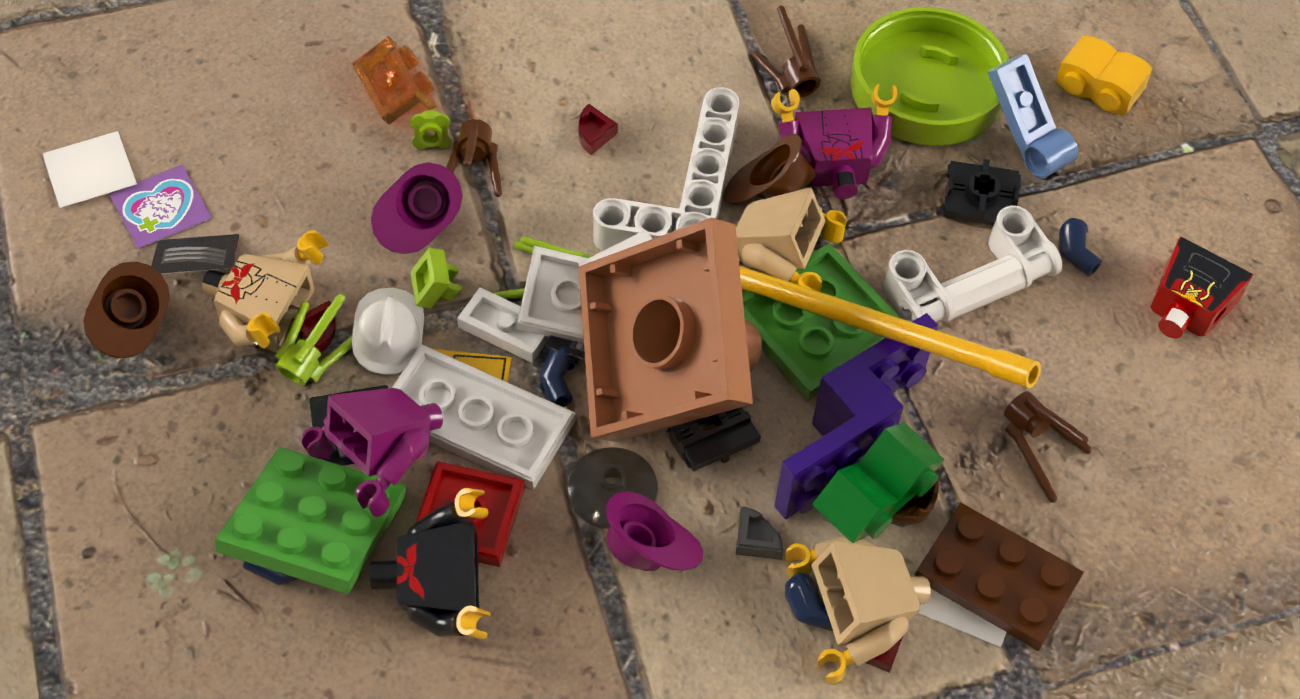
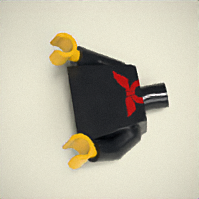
M472 488L460 490L454 501L435 509L410 526L406 535L397 538V560L372 561L370 563L371 589H397L398 605L403 611H407L410 620L438 637L467 635L484 640L488 635L487 632L476 629L477 621L482 616L490 617L491 613L480 609L478 530L474 521H467L469 518L483 519L488 516L487 508H474L475 499L485 494L483 490Z

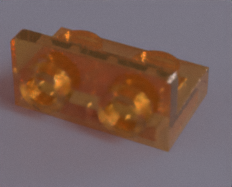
M390 36L352 63L380 117L389 125L420 102L429 110L437 107L430 94L435 90L434 86L422 71L418 72L415 67L419 64L418 58L406 44L400 47Z

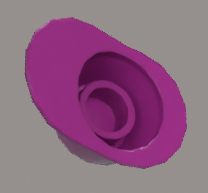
M430 162L417 164L407 170L379 198L373 207L371 225L373 234L379 243L391 252L400 254L418 252L429 245L454 220L461 209L463 194L460 182L454 173L443 165Z
M628 491L616 493L608 500L605 510L609 522L606 540L608 548L621 563L643 571H656L660 567L686 571L696 568L702 562L704 551L700 542L687 529L672 519L653 500L639 493Z

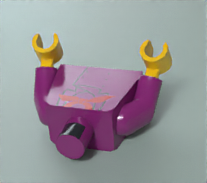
M879 84L872 91L871 101L877 107L876 114H872L870 107L796 112L794 119L793 110L798 107L800 102L798 92L795 89L789 91L790 107H786L781 103L779 92L774 95L771 106L782 118V121L778 122L780 137L783 139L788 135L798 134L802 139L800 152L814 168L816 174L815 178L810 182L811 185L815 187L832 186L836 198L849 199L857 194V184H864L868 181L870 169L880 165L890 146L892 115H888L889 107L894 103L898 95L894 84L891 87V99L888 101L879 98Z

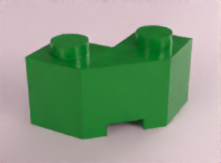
M905 422L885 428L859 463L837 471L812 505L851 543H855L868 536L875 539L886 530L893 520L892 516L916 494L919 497L923 496L932 488L939 478L935 471L945 459Z

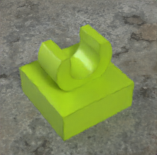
M429 247L410 271L415 304L418 307L431 309L440 297L453 300L462 290V285L450 282L458 274L459 268L446 262L444 250Z

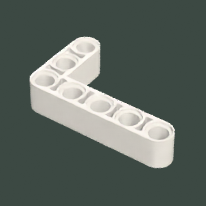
M717 87L709 90L704 96L680 208L617 198L601 200L593 209V242L598 249L604 251L644 230H647L652 239L711 217L719 218L737 131L739 97L734 91L725 87Z

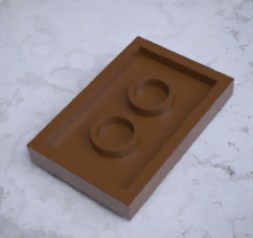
M960 502L918 567L915 576H924L928 579L932 590L1039 651L1079 583L1084 571Z

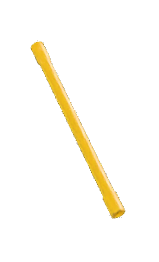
M739 266L741 287L746 291L986 371L993 377L1029 389L1038 381L1041 371L1039 361L1002 349L995 350Z

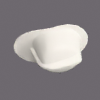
M393 287L379 288L366 294L359 301L356 308L352 333L353 354L359 364L368 371L380 375H393L403 372L422 344L424 327L423 307L416 306L415 298L412 294Z

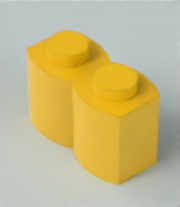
M1082 35L1061 62L1056 83L1072 95L1091 99L1105 111L1117 115H1126L1146 88L1153 68L1146 61L1133 54L1117 52L1110 44L1099 38Z

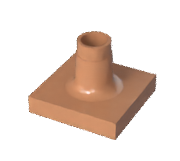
M711 217L578 266L591 438L617 442L753 404L750 373L759 362L762 340L757 327L744 317L735 224Z

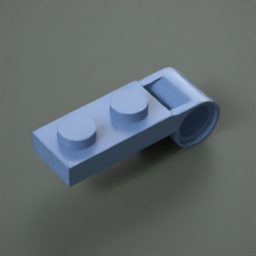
M1027 54L1017 55L987 72L1024 162L1037 178H1046L1077 159V143L1069 132L1056 128Z

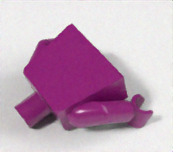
M397 388L334 394L328 396L327 417L323 420L325 425L322 428L311 427L305 430L301 441L309 456L322 460H327L333 453L334 449L330 443L331 441L369 477L378 474L379 476L376 480L364 481L357 487L356 498L362 509L368 506L372 515L379 517L386 513L390 506L385 490L390 484L395 486L410 465L426 455L430 431L442 427L443 415L436 403L419 406L401 389Z

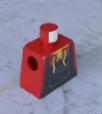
M1180 236L1167 262L1150 306L1154 313L1162 316L1158 324L1160 331L1165 336L1173 339L1180 338L1185 330L1197 336H1206L1238 304L1254 274Z

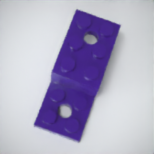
M927 313L912 321L934 330L938 328V324ZM884 338L821 377L812 425L823 437L782 462L774 507L785 520L798 511L804 514L814 508L812 503L838 470L859 463L885 428L899 424L904 406L893 395V392L903 386L912 387L925 376L930 352Z

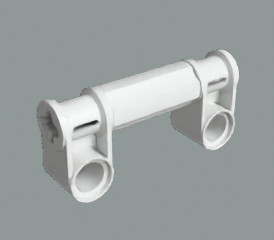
M1008 206L998 213L988 240L989 248L998 260L940 284L925 259L919 253L912 250L898 251L892 255L883 281V292L901 319L912 322L927 313L935 322L940 320L948 322L953 320V318L1016 291L1025 289L1032 284L1033 280L1042 276L1058 275L1062 270V259L1056 246L1048 240L1026 209L1020 206Z

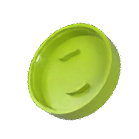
M935 7L906 8L877 19L860 36L855 47L850 74L851 93L858 108L871 107L872 114H876L877 107L871 101L872 91L879 84V98L888 101L891 99L890 92L894 84L898 95L894 103L889 107L888 115H892L891 136L920 145L943 146L957 144L982 134L1000 115L1002 107L987 72L1008 61L1009 57L997 37L985 26L968 16Z

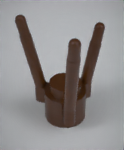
M779 6L777 11L794 57L785 62L782 76L759 52L753 51L751 55L777 83L781 93L795 89L800 97H805L818 89L821 79L815 68L804 25L800 24L797 27L801 44L800 48L784 6Z
M468 120L460 128L459 140L453 143L452 154L446 168L454 173L460 156L464 158L463 164L465 167H470L472 162H480L487 157L494 195L500 197L502 189L497 162L498 145L491 142L492 129L489 124L482 120Z
M1026 391L1014 398L1005 409L1004 416L1011 422L1005 428V431L1015 440L1048 500L1051 503H1055L1057 496L1024 435L1029 434L1032 438L1041 435L1048 427H1051L1086 454L1092 452V447L1087 444V436L1046 408L1031 392Z

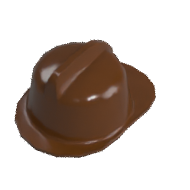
M791 134L784 137L770 150L738 170L725 187L724 198L726 202L735 205L744 203L757 195L767 199L806 187L815 178L816 174L814 168L800 152L802 146L800 136L798 134Z
M137 261L123 262L106 273L86 309L83 320L85 334L96 349L105 355L115 358L134 357L145 351L152 342L167 312L170 301L168 284L161 273L150 265Z

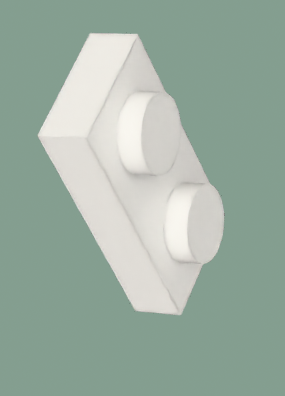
M483 288L477 290L457 318L458 328L531 363L535 361L549 339L545 335L516 329L521 306Z

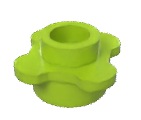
M434 110L424 111L421 114L412 116L410 126L414 129L415 134L412 138L413 146L420 150L436 146L441 149L448 148L452 143V137L448 135L447 130L450 125L449 117ZM432 130L435 132L433 134H430L427 131Z

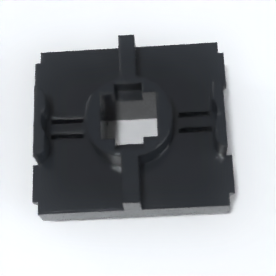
M984 159L982 165L951 161L948 164L947 170L948 182L944 200V217L994 225L1000 210L1008 206H1017L1021 180L1019 171L990 167V160Z
M743 407L664 428L667 433L669 432V439L682 461L693 472L719 460L724 464L729 461L730 455L759 443L761 439L760 434L751 422L750 414L748 411L745 412ZM708 422L709 425L715 424L716 427L705 432V430L702 431L700 425Z

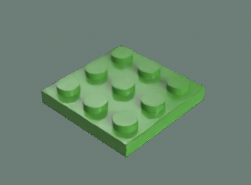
M830 243L811 254L805 269L796 270L799 274L804 272L817 273L822 280L821 293L900 318ZM749 291L742 294L744 317L757 327L762 340V350L808 401L818 395L823 375L885 338Z
M279 447L216 537V552L349 594L404 502L406 486L399 483L395 486L390 484L385 490L390 501L389 509L382 516L374 517L368 506L365 509H362L356 498V489L362 482L376 480L378 477H369L364 472Z

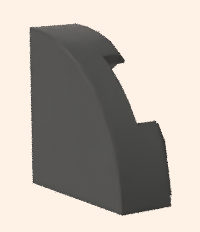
M741 506L736 555L782 560L783 542L779 532H776L760 512Z

